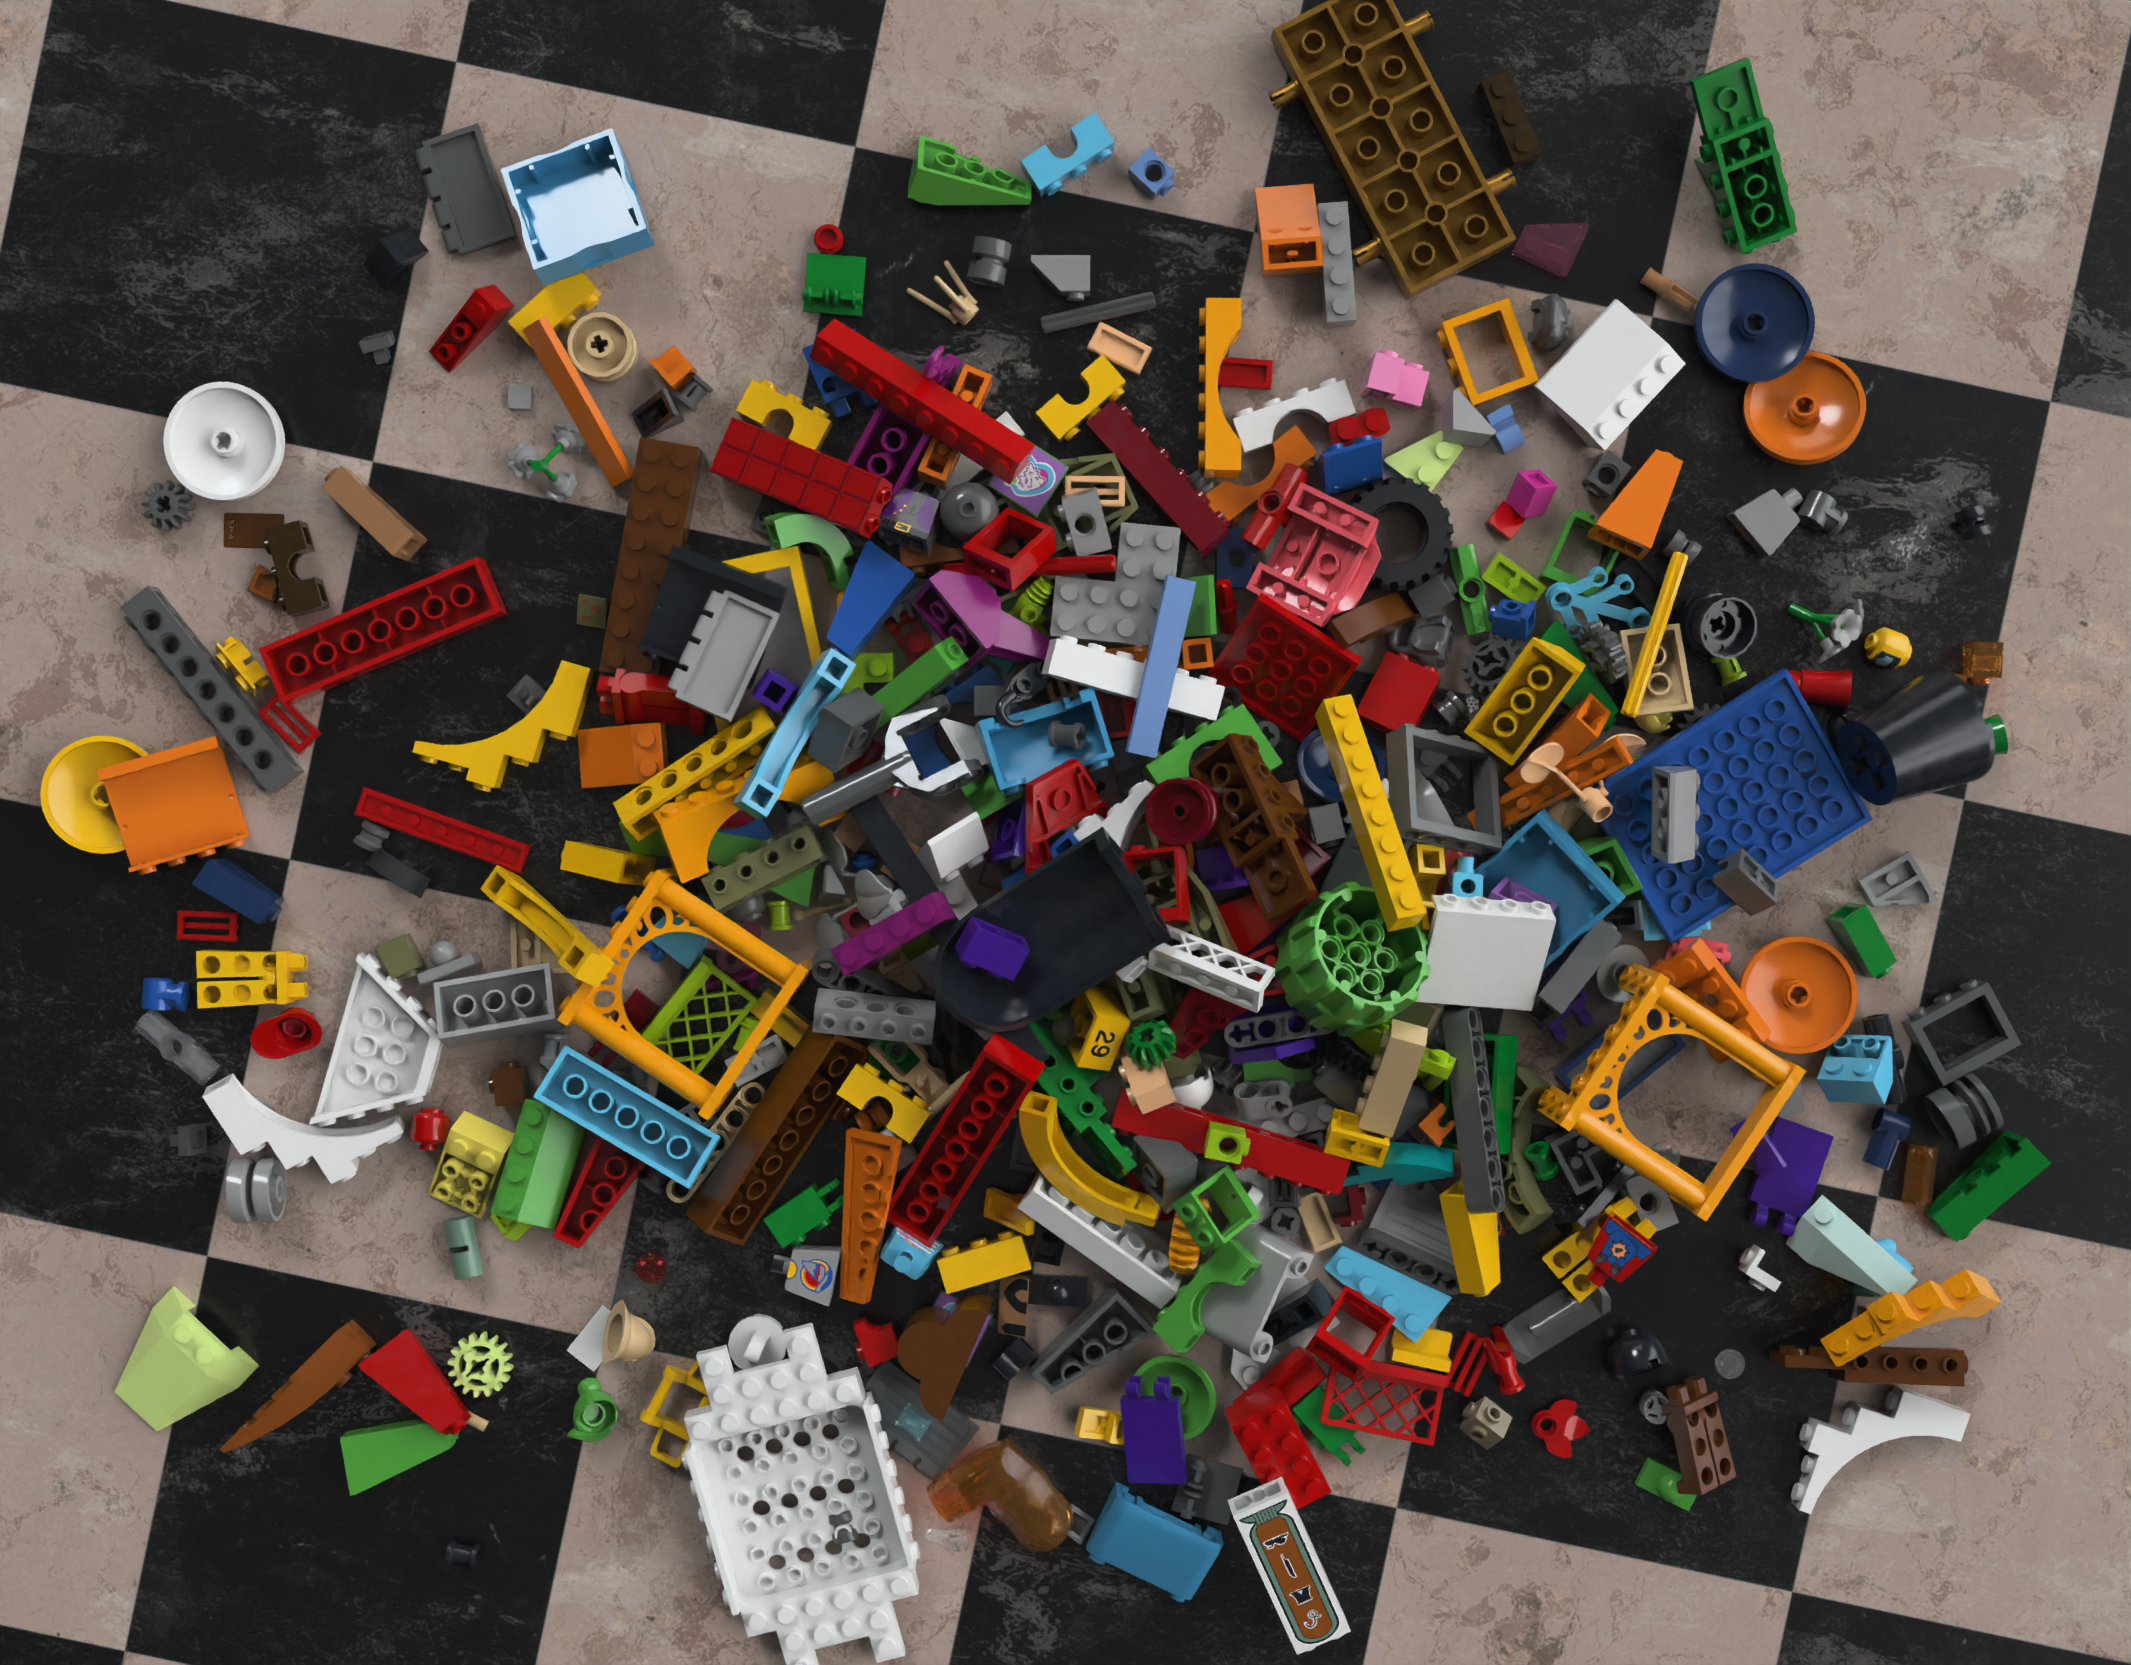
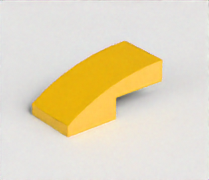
M1080 1406L1074 1435L1079 1438L1100 1439L1110 1444L1124 1445L1121 1412Z

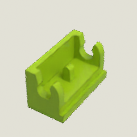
M1499 551L1495 553L1491 563L1483 570V575L1481 576L1482 579L1512 600L1529 604L1530 600L1537 602L1547 588L1543 582Z

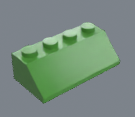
M525 1098L490 1213L514 1221L555 1230L561 1217L587 1129L544 1103Z

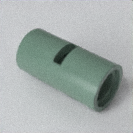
M465 1215L443 1221L455 1280L483 1274L484 1269L473 1215Z

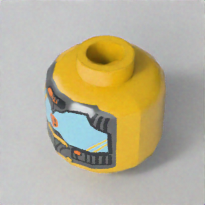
M1887 627L1880 628L1875 633L1869 634L1864 644V648L1867 650L1866 656L1868 661L1888 670L1904 666L1912 653V646L1908 637Z

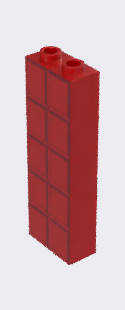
M734 417L730 420L709 472L724 480L807 514L815 515L868 539L877 530L880 523L879 516L884 505L889 502L892 495L891 488L893 484L881 476Z

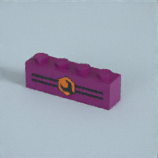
M943 891L933 892L830 950L844 976L857 974L954 920L956 916Z

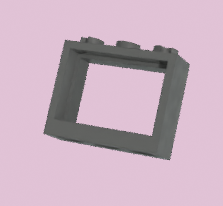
M1971 979L1966 983H1962L1959 986L1961 990L1953 994L1945 993L1936 997L1933 1000L1935 1004L1927 1008H1916L1913 1012L1907 1014L1909 1018L1901 1021L1935 1084L1946 1086L2021 1045L1988 982ZM1981 997L2000 1035L1942 1066L1922 1028Z

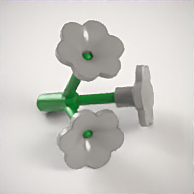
M1857 599L1854 603L1853 610L1847 608L1841 614H1816L1794 603L1790 605L1787 614L1809 623L1821 641L1819 645L1824 652L1820 659L1816 661L1817 665L1847 648L1851 640H1856L1862 633L1864 610L1861 599ZM1817 623L1830 626L1832 629L1831 637L1833 640L1838 641L1839 645H1834L1829 637L1826 638Z

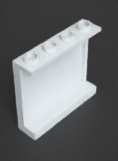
M1432 894L1435 910L1428 935L1429 944L1426 945V964L1430 965L1428 979L1423 981L1416 989L1419 993L1416 1002L1532 1011L1556 924V918L1550 904L1540 901L1529 903L1517 902L1512 899H1486L1481 896L1469 898L1458 897L1453 894Z

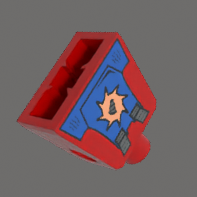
M1612 1211L1605 1220L1586 1256L1595 1264L1586 1277L1600 1288L1609 1276L1622 1283L1653 1256L1658 1246Z

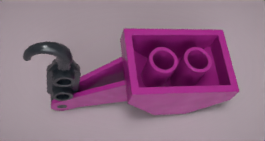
M940 570L927 580L910 600V603L942 641L950 636L954 638L969 659L963 665L966 670L976 664L984 655L1029 663L1027 667L1010 680L1004 694L999 698L995 707L996 716L1003 725L1009 728H1019L1024 725L1025 721L1023 719L1018 721L1010 720L1006 715V708L1010 704L1029 700L1054 679L1041 675L1049 642L1052 639L1002 611L1001 600L997 596L995 589L990 584H987L982 577Z

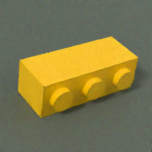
M581 272L548 284L507 322L532 348L522 329L546 316L557 335L562 330L568 331L578 321L577 316L584 310L586 312L590 311L598 304V297L602 293Z
M1009 1229L998 1233V1238L987 1241L986 1237L970 1241L969 1247L959 1249L958 1245L941 1250L942 1255H938L937 1264L946 1294L1031 1270L1032 1263L1023 1234L1015 1233V1230Z

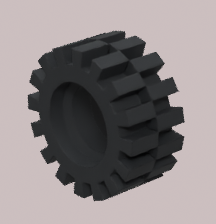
M1337 1035L1327 1051L1328 1058H1331V1064L1337 1065L1335 1068L1338 1071H1344L1343 1075L1347 1077L1351 1075L1353 1080L1358 1081L1360 1079L1364 1083L1366 1076H1372L1374 1070H1371L1373 1057L1361 1049L1349 1036Z

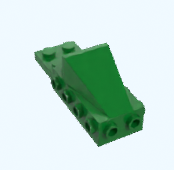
M1742 58L1689 80L1703 135L1700 136L1702 146L1699 147L1701 157L1694 159L1717 200L1714 203V208L1718 218L1722 219L1724 227L1722 238L1725 245L1741 254H1748L1756 251L1763 245L1781 241L1786 236L1797 232L1795 213L1790 204L1788 185L1783 176L1781 157L1774 140V129L1769 118L1764 117L1750 59Z
M1035 1022L1029 1024V1027L1049 1056L1047 1060L1042 1062L1046 1066L1031 1088V1091L1057 1098V1114L1063 1134L1071 1143L1081 1136L1115 1179L1119 1181L1137 1165L1134 1161L1135 1156L1126 1145L1121 1146L1115 1139L1116 1133L1107 1122H1101L1100 1118L1107 1112V1109L1104 1107L1106 1103L1099 1093L1090 1090L1110 1071L1077 1067L1062 1037L1037 1026Z

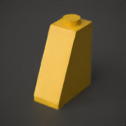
M566 840L561 854L560 869L615 883L642 885L647 875L651 871L654 872L656 857Z

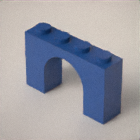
M980 663L967 672L969 676L967 680L961 684L956 680L944 688L943 691L951 706L961 703L974 704V686L1003 685V683L989 664L984 667ZM1017 703L1016 710H1010L1011 715L1022 712ZM990 716V718L993 717V719H996L997 722V716ZM938 723L904 739L924 778L952 765L938 744L936 736Z

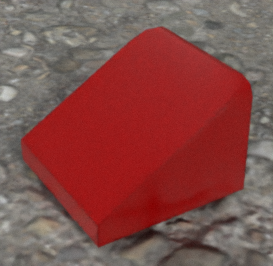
M1503 500L1484 524L1508 542L1526 518H1522Z

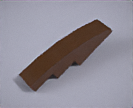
M1399 591L1368 602L1331 620L1327 628L1343 650L1358 642L1362 644L1375 636L1379 638L1419 617L1421 614L1408 591Z

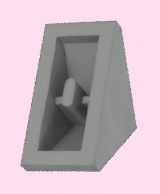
M1458 388L1443 403V441L1483 447L1496 433V430L1472 406Z

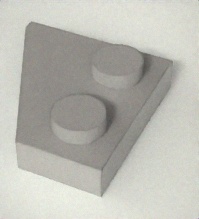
M1908 851L1856 880L1869 905L1873 907L1935 903L1939 901L1913 855Z

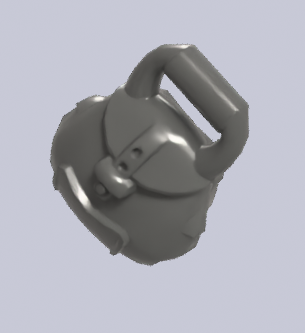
M1552 293L1543 299H1536L1531 302V311L1535 314L1533 332H1528L1527 341L1535 343L1545 351H1552L1560 347L1563 341L1567 339L1572 325L1571 311L1567 308L1566 302L1558 294Z
M1441 615L1424 617L1417 622L1411 620L1388 633L1386 645L1391 651L1396 653L1402 652L1409 655L1410 658H1415L1422 665H1428L1435 669L1443 668L1448 664L1455 633L1454 623L1448 617ZM1402 626H1406L1410 629L1406 645L1398 646Z

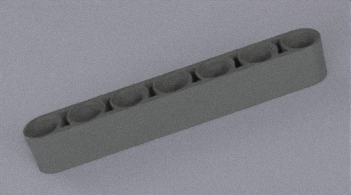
M1476 1006L1446 1009L1442 1015L1445 1049L1450 1056L1457 1058L1449 1080L1466 1207L1469 1213L1473 1215L1500 1213L1505 1206V1194L1481 1014Z

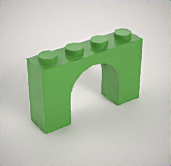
M1242 704L1237 708H1234L1233 705L1228 706L1218 713L1220 719L1212 724L1209 720L1203 722L1194 729L1196 734L1188 739L1185 736L1178 738L1169 745L1171 750L1162 755L1158 751L1156 758L1149 757L1146 759L1147 765L1141 773L1148 782L1155 786L1167 779L1190 777L1189 761L1193 752L1203 747L1214 746L1229 733L1252 736L1257 742L1259 753L1264 763L1270 769V772L1277 769L1283 762L1249 711ZM1181 806V813H1185L1183 806Z

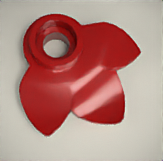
M1569 1399L1558 1400L1552 1404L1549 1410L1537 1412L1531 1421V1428L1534 1434L1544 1440L1545 1446L1550 1453L1561 1458H1571L1572 1447L1570 1441L1578 1439L1590 1431L1587 1424L1580 1417L1574 1415L1577 1407L1576 1401ZM1543 1420H1550L1548 1428H1541Z

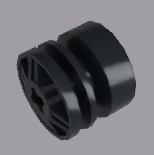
M1711 590L1700 591L1690 596L1682 605L1677 618V623H1680L1682 641L1689 648L1722 659L1735 658L1744 653L1753 643L1757 633V617L1753 608L1745 600Z

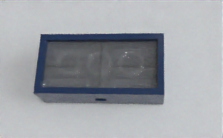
M1656 1009L1650 1010L1647 1015V1024L1651 1030L1658 1029L1661 1024V1016ZM1622 1014L1551 1070L1569 1093L1572 1090L1570 1086L1575 1077L1582 1074L1588 1066L1587 1060L1590 1054L1595 1049H1599L1604 1042V1034L1608 1027L1613 1023L1616 1024ZM1639 1027L1638 1033L1634 1034L1635 1039L1640 1038L1643 1034L1641 1027ZM1678 1034L1657 1037L1645 1043L1630 1057L1619 1079L1617 1101L1687 1046ZM1622 1053V1054L1620 1055V1057L1618 1058V1061L1623 1060V1058H1624V1054H1623V1053ZM1606 1076V1081L1600 1087H1608L1610 1077ZM1606 1094L1595 1095L1590 1100L1589 1105L1592 1109H1602L1608 1105L1609 1097Z

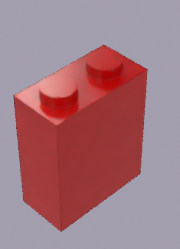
M1386 651L1357 708L1360 721L1386 734L1400 728L1402 724H1414L1418 728L1441 683V677L1437 674L1438 670L1428 665H1417L1411 662V658L1402 652L1391 653Z

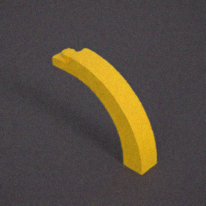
M1030 1090L1019 1109L1020 1129L1032 1160L1045 1178L1070 1201L1101 1219L1125 1227L1127 1220L1154 1227L1161 1212L1160 1206L1148 1194L1112 1182L1087 1165L1072 1149L1061 1130L1057 1114V1098Z

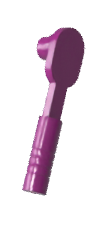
M752 967L728 975L736 982L743 981L747 986V990L759 987L757 982L759 972ZM709 977L705 982L706 990L723 984L722 980Z

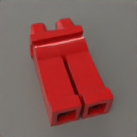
M617 668L615 677L599 676L597 695L601 696L600 713L614 714L615 722L618 724H625V719L631 723H640L644 720L688 726L691 727V734L703 736L708 713L675 699L676 692L667 688L672 677L671 675L637 672L626 674V669Z

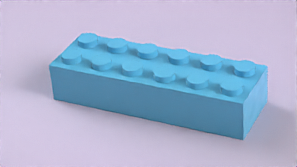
M566 1045L533 1096L538 1101L689 1190L721 1140L719 1135Z

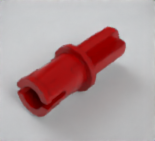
M1220 578L1214 584L1216 612L1219 614L1220 630L1225 634H1232L1239 626L1236 615L1238 603L1233 597L1230 580Z

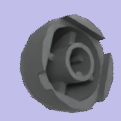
M965 482L955 485L945 494L940 505V518L943 527L953 538L961 542L970 541L999 515L996 497L988 488L978 483Z

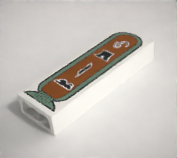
M1279 1477L1229 1499L1228 1503L1233 1518L1296 1654L1311 1651L1323 1643L1338 1639L1344 1634L1351 1632L1344 1612L1283 1478Z

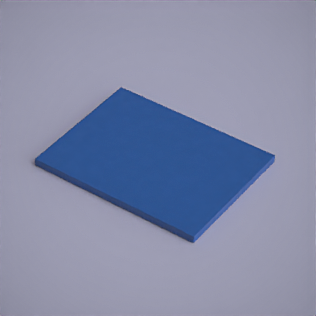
M1783 668L1634 760L1631 765L1603 780L1604 787L1609 793L1605 798L1613 806V811L1607 819L1598 822L1606 837L1616 836L1643 886L1638 892L1667 941L1673 944L1737 904L1712 881L1714 874L1725 869L1720 868L1717 865L1718 862L1737 852V849L1743 848L1769 874L1777 879L1873 820L1861 797L1845 776L1837 755L1789 671ZM1689 766L1697 769L1696 773L1700 776V789L1696 791V803L1699 805L1700 816L1699 820L1695 821V833L1699 837V847L1695 851V859L1668 864L1651 856L1652 767ZM1598 783L1593 786L1594 789H1599Z

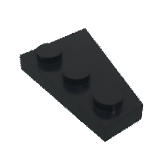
M1617 1159L1607 1167V1173L1601 1178L1603 1182L1589 1189L1554 1226L1562 1234L1586 1230L1635 1171Z

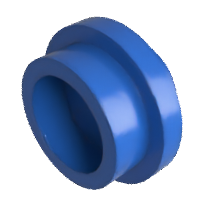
M859 851L855 853V857L849 859V864L853 866V872L856 873L864 869L873 872L876 870V864L879 863L878 856L872 855L871 851Z

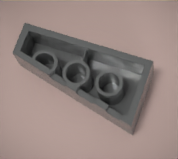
M1112 1283L1029 1364L1031 1374L1053 1394L1083 1377L1089 1370L1096 1366H1102L1109 1362L1108 1359L1122 1351H1128L1139 1341L1146 1337L1150 1338L1157 1333L1152 1329L1153 1323Z

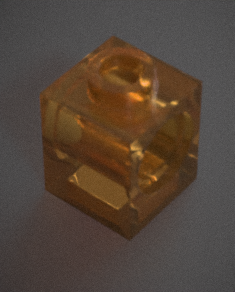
M2003 642L1964 643L1963 675L1966 678L1973 679V684H1991L1992 679L2002 678Z

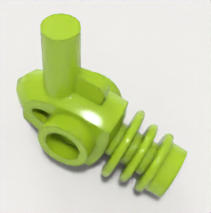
M1040 576L1034 580V584L1030 588L1026 589V593L1021 594L1014 607L1007 613L1050 637V632L1042 623L1046 620V614L1043 611L1048 602L1049 595L1053 593L1054 583L1049 578Z

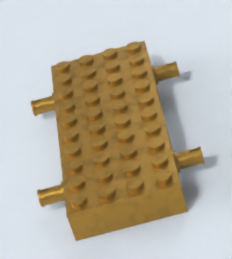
M1328 0L1273 29L1270 40L1286 68L1291 82L1273 92H1269L1268 96L1271 102L1274 101L1273 107L1275 110L1280 109V107L1297 98L1303 101L1373 236V240L1351 250L1352 259L1356 258L1354 263L1359 268L1379 256L1384 257L1403 296L1408 300L1512 245L1516 237L1494 196L1510 187L1516 186V179L1514 176L1510 178V175L1513 173L1509 168L1487 180L1481 172L1412 39L1434 28L1433 19L1430 18L1428 20L1430 13L1427 10L1404 22L1393 0Z

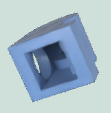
M1510 404L1484 417L1496 430L1491 439L1502 455L1525 444L1523 434L1513 417L1514 412Z

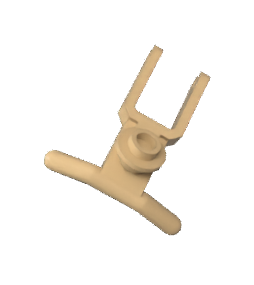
M872 1042L867 1047L868 1051L898 1082H907L924 1101L930 1104L928 1110L932 1112V1115L926 1124L953 1099L969 1071L966 1072L953 1084L949 1085L945 1072L940 1068L932 1067L928 1063V1052L920 1044L908 1042L904 1043L916 1054L920 1061L907 1073H904L876 1043Z

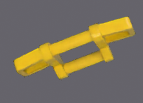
M697 1360L689 1371L666 1365L662 1373L664 1377L647 1409H643L639 1416L643 1422L659 1427L650 1449V1454L675 1468L681 1465L683 1461L682 1453H685L690 1438L685 1424L666 1414L660 1413L659 1410L674 1381L684 1383L704 1394L698 1407L710 1405L703 1378L694 1374L699 1366ZM664 1429L687 1441L680 1456L677 1458L659 1450L658 1445Z

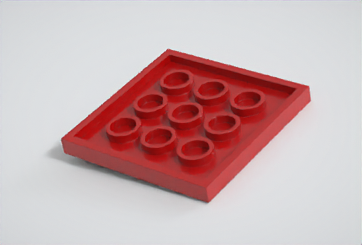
M1261 593L1214 662V667L1209 669L1206 676L1217 679V685L1237 688L1241 694V704H1244V706L1267 721L1272 722L1302 743L1317 723L1315 713L1323 699L1336 697L1360 664L1362 658L1349 649L1343 650L1338 642ZM1227 692V693H1226V694H1228L1229 696H1231L1232 698H1234V695H1233L1232 693H1230V692Z

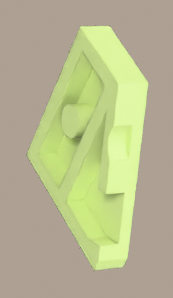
M1440 430L1386 457L1383 463L1403 479L1405 477L1414 479V483L1419 485L1424 483L1429 486L1428 490L1431 492L1464 448L1460 444L1443 441V432Z

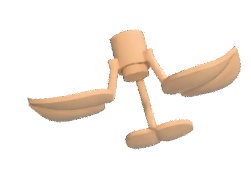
M1628 733L1617 734L1606 740L1608 741L1619 736L1631 756L1637 749L1646 744L1642 738ZM1551 742L1536 749L1520 765V776L1526 782L1539 783L1552 771L1579 796L1576 799H1570L1569 802H1560L1549 811V814L1567 833L1584 812L1594 822H1601L1607 819L1613 811V806L1605 798L1609 793L1604 787L1603 780L1597 781L1599 789L1587 787L1581 791L1555 767L1562 760L1564 749L1560 744Z

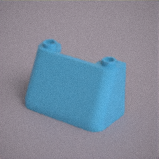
M1093 687L1079 691L1078 695L1070 698L1064 697L1060 701L1007 716L1012 721L1023 719L1025 723L1019 728L1006 727L999 720L996 722V719H993V717L978 721L974 727L998 792L1005 791L1006 796L1022 792V786L1071 758L1079 760L1084 768L1090 766L1093 771L1108 766L1107 760L1114 757ZM1060 721L1064 725H1074L1077 722L1083 723L1086 728V741L1083 748L1078 750L1069 745H1060L1057 748L1051 747L1047 738L1051 722Z
M1116 1482L1086 1543V1549L1090 1553L1089 1558L1103 1565L1107 1562L1164 1589L1176 1601L1184 1602L1185 1599L1191 1600L1224 1544L1221 1531L1207 1526L1206 1530L1202 1532L1201 1525L1195 1523L1193 1526L1143 1502V1498L1138 1495L1135 1499L1133 1495L1128 1493L1129 1487Z

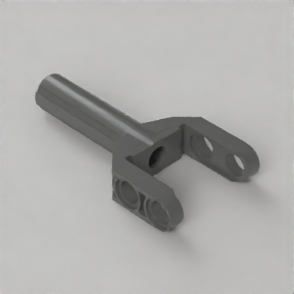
M939 695L893 717L885 736V748L880 760L801 799L802 808L810 823L816 826L893 786L908 790L915 796L936 801L980 778L984 770L979 760L963 759L923 779L904 739L938 723L946 717L952 709L947 696Z

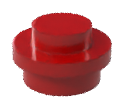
M832 224L820 226L814 234L816 248L824 254L838 252L843 245V235L840 229Z

